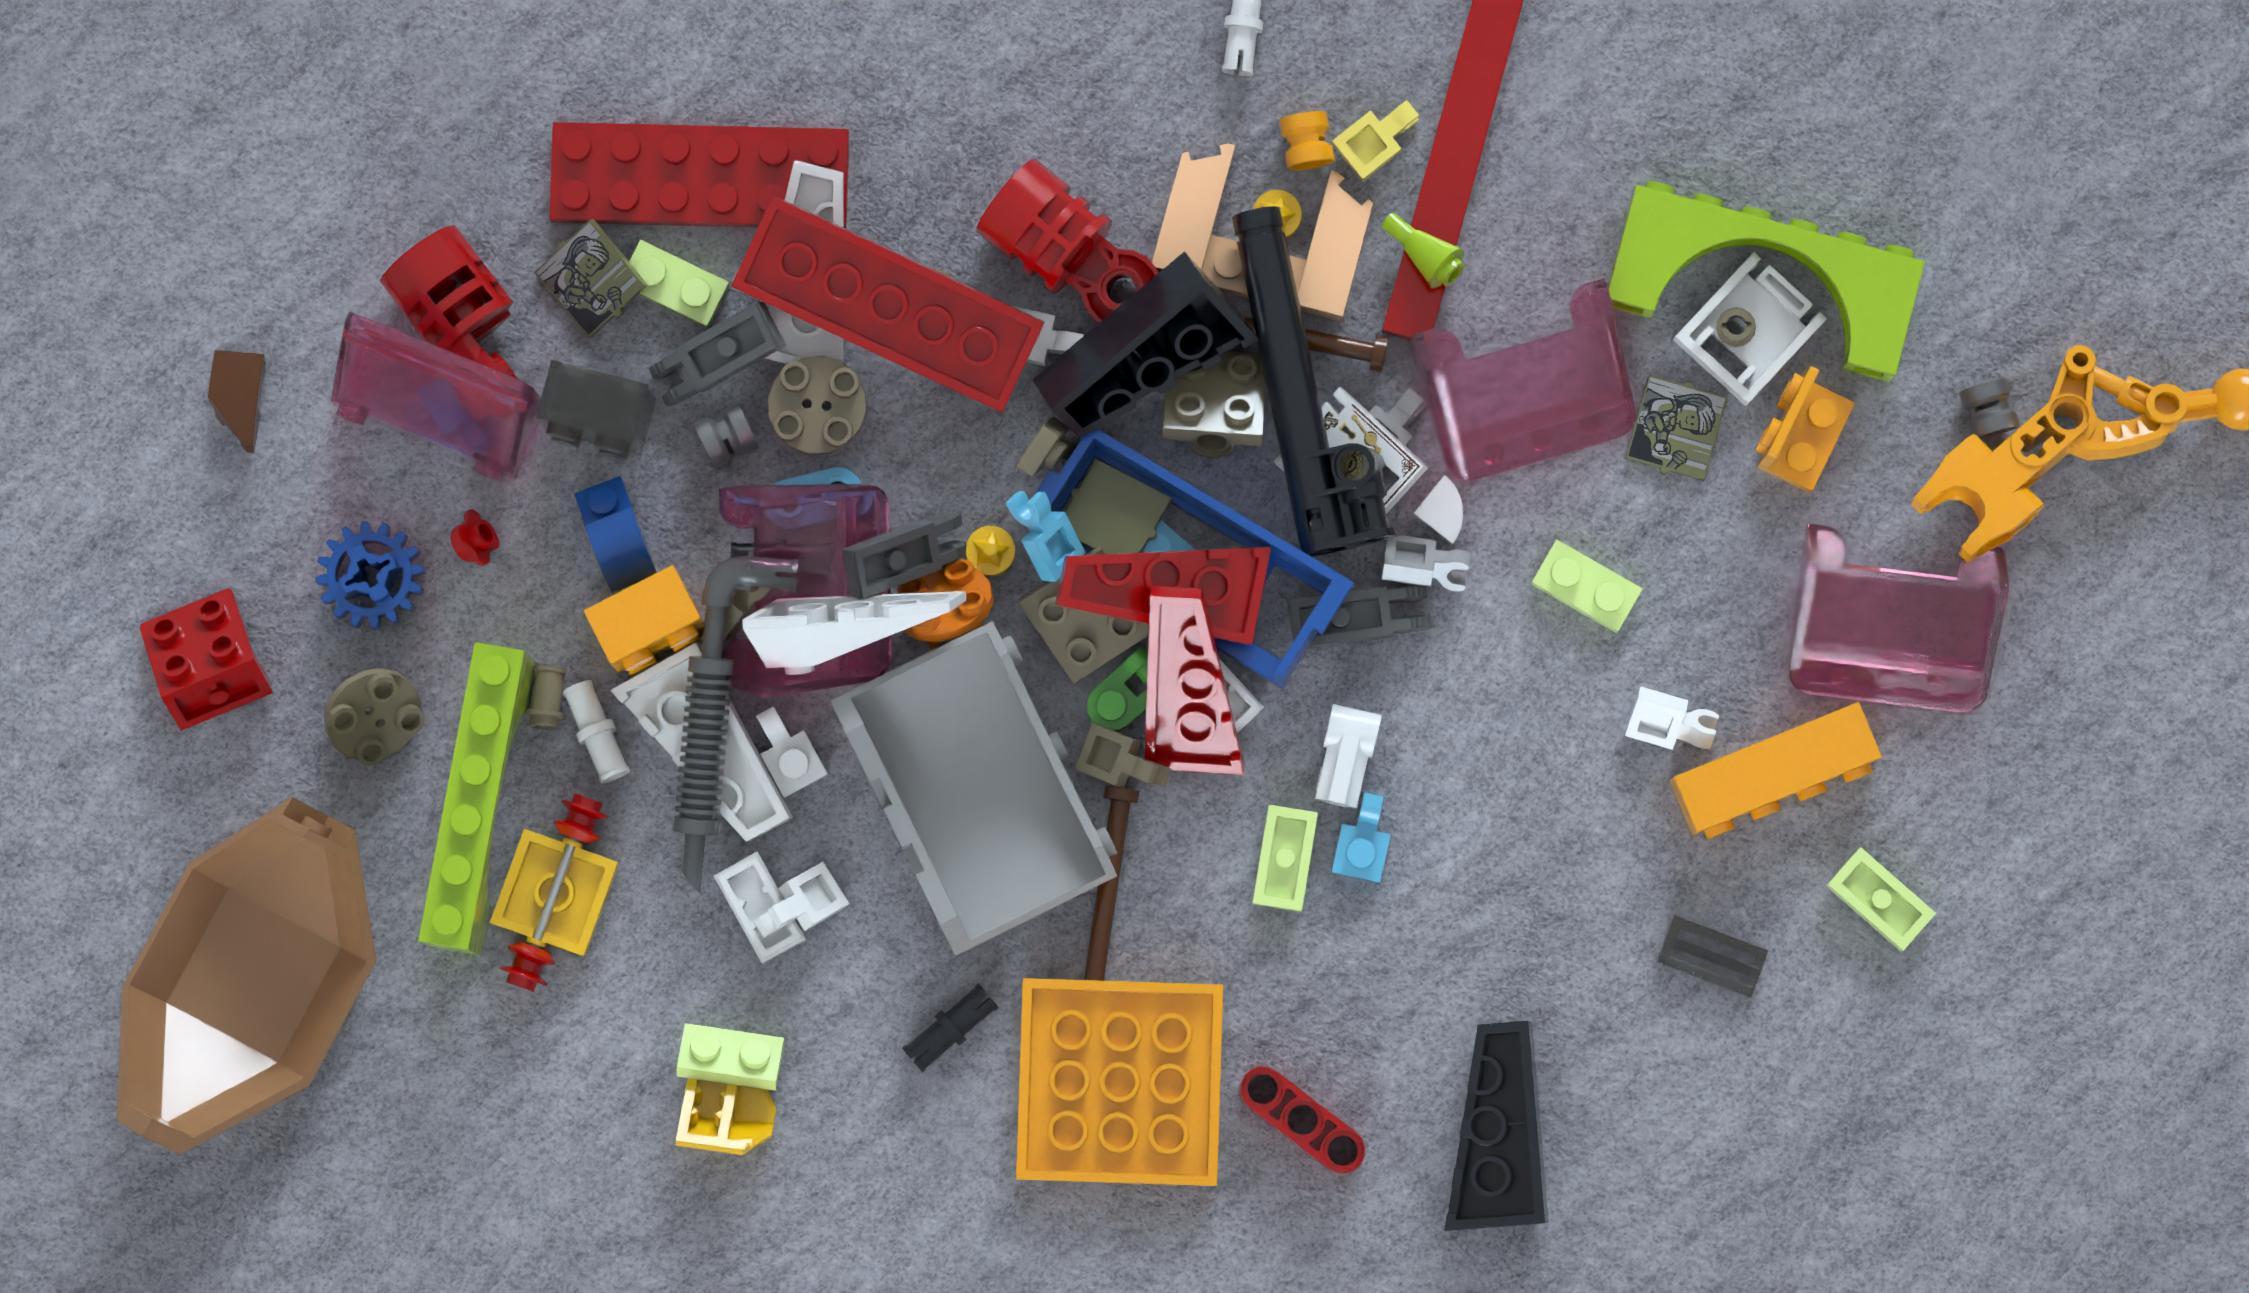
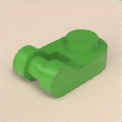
M1145 646L1134 652L1090 693L1087 701V712L1092 723L1119 732L1128 727L1146 711L1147 689L1136 697L1125 684L1136 674L1147 686L1148 650Z

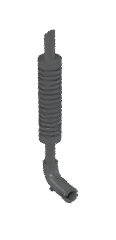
M749 551L748 556L732 557L717 565L706 579L701 601L702 605H706L702 656H689L688 672L693 673L692 676H687V681L692 682L691 686H686V691L691 692V695L685 696V701L690 702V706H684V711L689 712V716H683V721L688 722V726L682 727V731L687 732V736H682L681 741L686 742V745L681 746L680 750L685 752V755L680 756V761L684 762V765L679 766V771L683 772V775L678 776V781L683 783L677 786V791L682 792V794L676 796V801L681 802V805L675 806V811L680 812V815L674 816L673 831L685 833L682 873L699 893L701 891L705 835H718L719 819H716L715 815H720V809H717L716 805H721V799L716 797L717 795H722V789H718L717 786L723 785V780L719 779L718 775H724V770L719 769V765H725V760L720 759V755L726 754V750L721 749V745H726L727 743L726 739H722V735H727L728 730L723 729V725H728L729 721L724 719V715H729V710L725 709V705H730V700L725 698L726 695H731V690L726 689L727 685H732V680L727 679V676L733 675L734 660L722 658L726 607H731L732 596L735 590L751 591V586L786 589L796 592L798 577L778 576L777 572L798 573L799 559L754 556V551Z

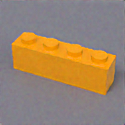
M1857 702L1674 776L1669 781L1692 836L1704 831L1708 840L1735 829L1732 819L1751 813L1753 821L1782 810L1778 802L1779 800L1797 794L1799 802L1827 792L1828 790L1824 782L1842 775L1845 783L1873 773L1870 763L1879 760L1882 756L1860 703Z

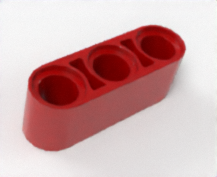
M1262 1066L1253 1068L1244 1075L1240 1083L1239 1094L1247 1108L1322 1166L1334 1173L1345 1174L1354 1171L1362 1164L1365 1157V1145L1358 1133L1287 1078L1270 1067ZM1259 1075L1270 1077L1275 1082L1277 1088L1275 1098L1266 1104L1254 1102L1248 1093L1250 1080ZM1306 1106L1315 1113L1316 1126L1309 1134L1299 1135L1289 1127L1288 1115L1294 1107ZM1339 1136L1349 1138L1356 1147L1354 1160L1346 1166L1333 1163L1328 1155L1330 1142Z

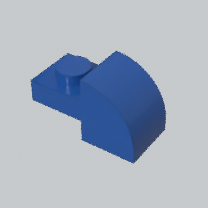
M621 476L574 493L585 523L586 532L611 593L638 583L657 573Z

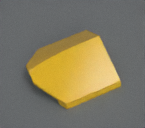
M688 1078L675 1146L738 1155L746 1154L772 1137L776 1107L767 1089Z

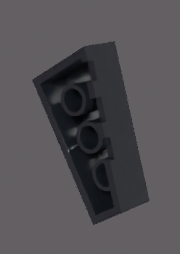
M1184 251L1032 380L1050 409L1078 438H1081L1136 408V401L1151 392L1158 391L1160 394L1177 385L1175 379L1199 366L1206 370L1222 361L1220 355L1239 344L1246 348L1259 341V338L1240 311Z
M1517 1021L1480 1024L1477 1026L1467 1099L1462 1118L1460 1142L1444 1231L1548 1223L1532 1022Z

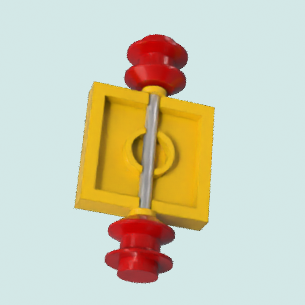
M575 793L572 802L561 800V803L568 809L566 818L554 820L553 822L559 833L569 837V839L563 838L561 842L527 829L523 830L490 920L491 924L527 936L526 941L530 945L523 942L508 945L507 948L515 957L511 966H502L500 969L509 972L506 979L507 983L532 992L535 991L537 983L545 986L548 984L540 976L543 966L555 965V961L550 953L540 949V946L545 948L547 944L586 957L620 864L617 861L582 849L583 844L578 841L592 843L601 839L593 830L597 820L608 819L609 816L600 813L603 803Z

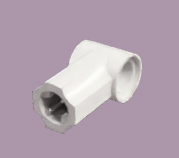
M1332 705L1323 744L1326 752L1317 782L1315 800L1340 807L1357 808L1368 758L1372 759L1382 715L1341 705Z

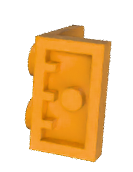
M1811 365L1803 376L1794 373L1791 381H1788L1776 406L1784 410L1780 420L1772 418L1755 448L1756 452L1762 454L1757 468L1808 493L1813 491L1855 405V402L1814 383L1819 369Z

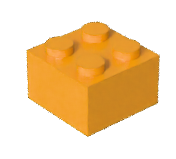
M674 565L583 610L612 667L619 674L628 671L630 676L641 673L655 665L657 661L654 656L669 648H673L674 652L678 653L696 642L698 643L701 641L698 633L704 631L705 623Z

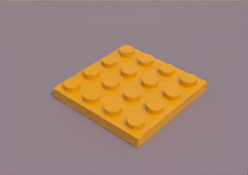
M1023 978L1016 1180L1217 1186L1223 985Z

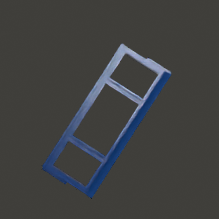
M1096 429L1083 436L1061 472L1058 474L1050 470L1036 493H1046L1052 512L1062 511L1071 497L1072 490L1076 489L1096 458L1171 497V504L1245 548L1271 547L1264 585L1275 567H1278L1323 594L1282 660L1253 642L1252 645H1246L1214 638L1217 650L1284 690L1291 674L1318 632L1323 635L1354 586V582L1101 430ZM1082 544L1086 552L1084 555L1092 551V549Z

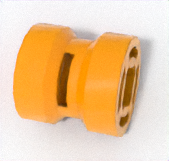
M1302 112L1283 117L1279 120L1281 136L1291 146L1285 153L1287 170H1310L1335 162L1333 146L1324 141L1326 139L1325 133L1329 129L1327 112Z

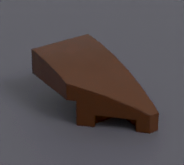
M215 350L208 391L209 403L214 408L215 417L223 426L226 425L239 439L241 447L247 453H254L260 423L259 401L266 367L264 354Z

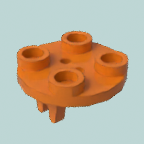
M966 559L950 562L939 571L901 584L897 588L898 594L966 591V602L952 611L904 630L908 636L920 641H926L929 649L938 647V642L959 638L974 629L984 626L983 620L988 616L994 603L991 583L982 572L974 569L971 561Z

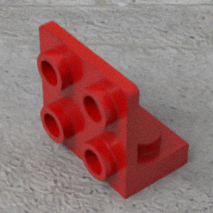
M230 588L140 625V632L160 696L180 731L273 693L269 678L252 650L236 597Z

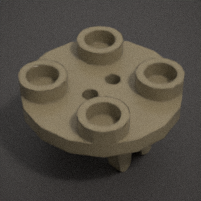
M825 356L804 357L798 361L786 364L773 381L768 396L769 419L778 437L792 449L809 455L831 454L847 446L861 431L867 413L866 393L856 373L842 362ZM809 400L812 402V405L806 409L803 407V403ZM825 403L832 405L829 411L823 410L822 407Z
M383 668L361 671L343 681L331 695L324 711V728L335 749L346 757L356 759L366 766L376 765L383 758L402 749L412 736L422 729L425 722V716L421 711V699L412 682L397 671Z

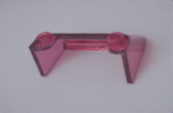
M1605 278L1584 284L1573 294L1569 310L1574 329L1465 360L1459 340L1451 332L1444 329L1434 328L1413 334L1409 346L1426 403L1428 404V410L1444 463L1451 475L1462 481H1475L1623 437L1631 430L1636 419V409L1614 309Z
M348 312L346 316L330 400L333 405L338 407L337 416L361 426L364 425L366 418L371 416L473 458L476 461L473 471L499 482H501L503 475L514 479L517 478L546 409L545 403L532 386L361 315Z
M740 485L719 488V510L724 521L730 526L740 529L754 528V556L789 560L799 559L798 573L777 572L778 576L798 577L796 592L774 588L767 596L756 603V611L776 599L850 596L842 549L890 531L888 498L882 489L873 485ZM891 589L885 590L875 595L891 594ZM892 635L815 665L813 672L798 675L785 674L784 667L766 668L749 639L737 640L728 647L725 655L726 659L734 660L733 675H728L727 679L732 680L730 687L763 698L869 682L884 675L889 668L892 658Z
M1807 524L1802 548L1789 661V677L1793 686L1799 691L1811 695L1957 713L1971 712L1979 708L1985 702L1988 695L2009 592L2005 548L1995 547L1970 563H1967L1961 557L1956 577L1845 564V542L1841 534L1828 526Z

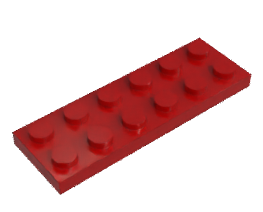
M553 122L549 220L551 223L586 224L589 220L594 219L597 224L758 228L772 196L775 195L785 200L793 164L797 160L844 172V228L847 229L849 129Z
M775 195L772 196L731 287L1002 413L1045 321Z

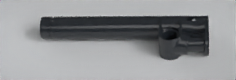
M1262 207L1234 215L1232 221L1235 235L1239 238L1237 245L1255 332L1259 338L1257 342L1300 550L1314 557L1397 537V528L1388 526L1383 498L1387 495L1384 483L1386 464L1383 457L1376 450L1358 443L1329 447L1285 232H1282V227L1284 226L1280 207ZM1364 454L1369 462V469L1362 479L1354 481L1349 474V464L1355 456Z

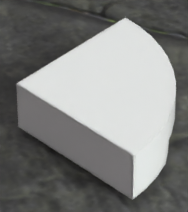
M1444 475L1413 513V516L1452 546L1462 527L1463 505L1457 488Z

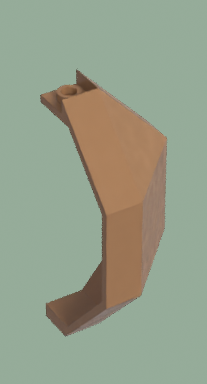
M291 797L189 862L122 986L117 1099L118 1122L140 1136L181 1154L311 1084L376 963L358 844L354 829Z

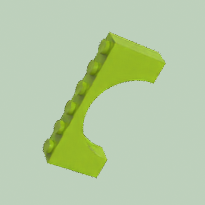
M1647 181L1646 186L1636 185L1631 196L1603 306L1651 318L1666 285L1679 271L1694 260L1708 253L1731 247L1768 249L1784 254L1805 266L1821 281L1830 293L1838 309L1844 331L1845 346L1841 370L1887 382L1894 378L1925 264L1924 260L1914 258L1915 252L1913 250L1897 245H1886L1885 250L1867 246L1866 238L1848 232H1838L1837 237L1818 232L1819 226L1804 220L1791 219L1789 225L1770 220L1771 214L1759 208L1744 206L1741 212L1722 207L1723 201L1710 195L1694 194L1693 199L1675 195L1674 187L1661 182Z
M479 642L474 643L418 939L419 942L434 948L482 956L491 908L488 901V874L499 796L512 741L519 721L529 706L534 680L533 668L537 664L524 650Z

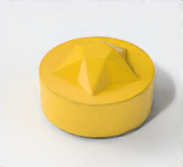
M1284 190L1265 192L1256 200L1253 209L1272 206L1280 207L1284 226L1282 227V232H1285L1286 239L1290 238L1296 233L1301 223L1302 211L1299 202L1292 194Z
M981 527L971 534L966 543L967 560L971 561L974 569L982 572L986 577H995L1005 573L1014 562L1016 553L1014 541L1009 533L1000 527Z

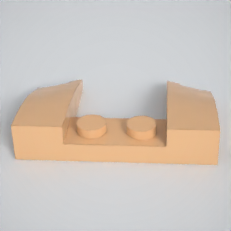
M1219 145L1221 155L1192 161L1189 152H1184L1181 156L1152 264L1160 272L1185 251L1221 291L1248 298L1237 245L1238 241L1212 235L1235 145ZM1331 170L1307 260L1291 255L1290 260L1301 312L1342 323L1373 202L1368 199L1361 206L1340 187L1345 178L1338 172Z

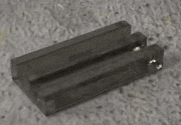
M1674 915L1656 963L1751 998L1768 950ZM1679 931H1686L1755 957L1752 966L1678 939ZM1674 948L1748 976L1747 980L1743 984L1671 956L1672 950Z

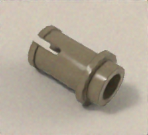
M1735 307L1727 309L1720 315L1717 320L1716 329L1722 342L1728 346L1739 347L1751 341L1755 335L1756 324L1750 312L1743 308ZM1733 318L1743 320L1746 325L1745 331L1738 335L1730 333L1726 327L1728 321Z
M534 666L531 708L525 710V716L529 717V727L557 730L559 729V721L565 720V714L560 712L566 670L555 666Z

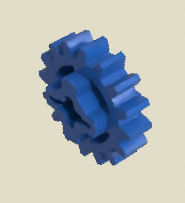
M367 521L361 522L360 533L356 535L345 526L342 528L345 540L341 544L331 539L326 542L333 551L331 558L318 557L317 560L320 565L327 568V574L315 577L318 585L329 587V591L321 597L322 602L326 605L337 602L338 605L333 615L341 620L351 613V625L357 629L361 627L364 619H369V623L374 630H380L381 618L387 617L395 625L400 623L396 611L402 607L407 611L413 612L415 607L408 600L411 594L420 595L424 593V589L417 583H414L415 577L426 574V569L423 566L412 564V561L421 554L416 546L404 549L403 547L407 542L408 536L401 531L393 538H390L391 528L384 522L378 528L377 533L373 532L370 523ZM365 544H381L391 548L393 552H387L379 556L370 553ZM348 555L351 561L347 574L339 578L341 563ZM367 565L373 566L376 570L382 569L376 575L378 583L373 587L365 581L360 582L366 576L363 568ZM403 573L401 587L394 597L391 593L394 579ZM362 595L371 598L377 607L363 608L350 603L348 600Z

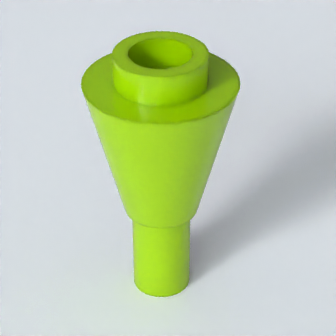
M1394 212L1387 216L1382 224V228L1404 246V250L1431 288H1437L1442 284L1449 286L1458 279L1465 267L1464 262H1462L1464 257V250L1421 230H1415Z

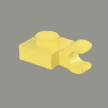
M1407 100L1381 121L1370 110L1332 140V144L1364 182L1401 152V147L1394 138L1418 122L1419 114Z

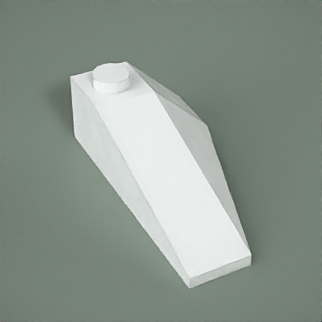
M966 591L872 595L864 599L851 596L776 599L742 619L744 632L766 668L784 667L785 674H805L813 672L815 665L952 611L966 602Z

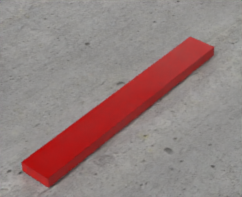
M1472 0L1411 223L1415 230H1421L1457 246L1524 0ZM1405 250L1381 333L1429 345L1445 286L1442 284L1437 288H1431Z

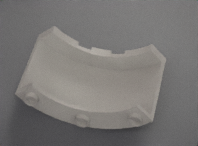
M993 621L830 700L955 956L1117 877L1109 858L1117 854L1116 848L1105 827L1095 830L1061 762L1070 758L1057 731L1049 735L1047 734L1015 667L1024 662L1011 635L1004 639L1001 638Z

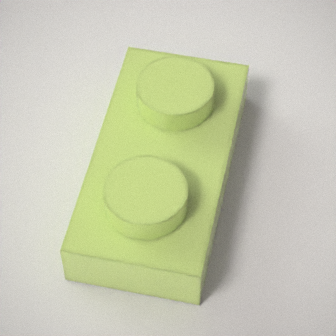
M641 239L629 261L648 284L638 294L639 296L709 329L730 287L728 281Z
M1557 539L1531 582V585L1615 633H1618L1643 589Z
M1268 805L1252 904L1302 912L1318 817L1317 812Z
M1861 847L1854 852L1826 884L1832 892L1901 952L1907 948L1936 914Z
M685 1023L677 1062V1077L776 1091L784 1049V1038Z

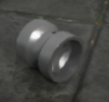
M2006 378L1985 382L1959 392L1962 407L1969 410L1972 419L1968 426L1971 435L1976 434L1980 439H1985L2020 427L2016 411L2009 407L2007 398L2010 395V389ZM2000 403V405L1993 406V407L1986 408V409H1983V410L1978 411V409L1985 408V407L1992 406V405H1995V404Z
M739 403L726 408L721 417L714 420L704 418L694 423L714 469L728 463L730 456L737 452L747 454L759 448Z

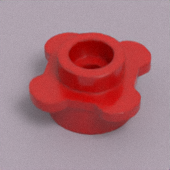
M473 509L464 513V522L454 527L451 531L452 547L456 554L466 562H475L480 566H485L490 562L489 555L491 551L499 548V539L489 522L481 519L480 514Z

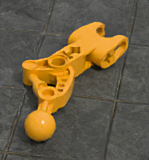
M2083 345L2073 346L2068 350L2062 361L2048 403L1994 451L1976 434L1967 437L1945 456L1933 476L1914 496L1911 506L1920 515L1924 512H1929L1936 505L1947 500L1962 501L1972 507L1978 517V528L1969 535L1967 541L1961 546L1962 550L1958 553L1967 563H1970L1995 547L2009 542L2041 512L2045 504L2029 487L2067 454H2072L2087 461L2115 459L2134 455L2160 446L2170 433L2176 431L2181 422L2216 418L2229 429L2249 430V369L2237 368L2224 373L2215 381L2211 389L2183 392L2176 385L2168 383L2152 387L2130 375L2124 380L2095 366L2096 357L2090 348ZM2093 385L2116 396V404L2140 416L2124 421L2108 422L2097 418L2092 406ZM2057 415L2069 416L2074 420L2077 428L2063 429L2057 425L2054 417ZM2040 438H2042L2044 443L2038 456L2035 454H2031L2028 457L2022 455L2021 451L2025 453L2030 452L2038 445Z

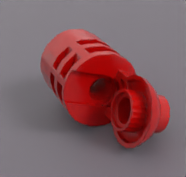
M1032 159L1023 165L994 197L980 218L976 232L1010 260L1017 257L1024 262L1023 271L1028 275L1035 276L1039 274L1045 279L1044 288L1050 293H1058L1067 284L1071 285L1082 295L1088 313L1096 322L1100 323L1121 305L1115 303L1111 297V288L1118 279H1132L1136 287L1135 292H1137L1159 272L1152 262L1142 254L1134 250L1117 249L1107 241L1105 237L1112 226V220L1104 214L1097 217L1089 212L1090 202L1083 197L1073 199L1069 195V185L1037 159Z
M455 225L446 226L427 236L401 255L382 275L380 283L441 362L452 359L464 374L454 382V385L461 399L475 416L481 418L489 411L501 415L522 412V406L517 394L521 392L522 388L514 372L500 355L495 352L488 355L478 344L511 315L508 310L513 301Z

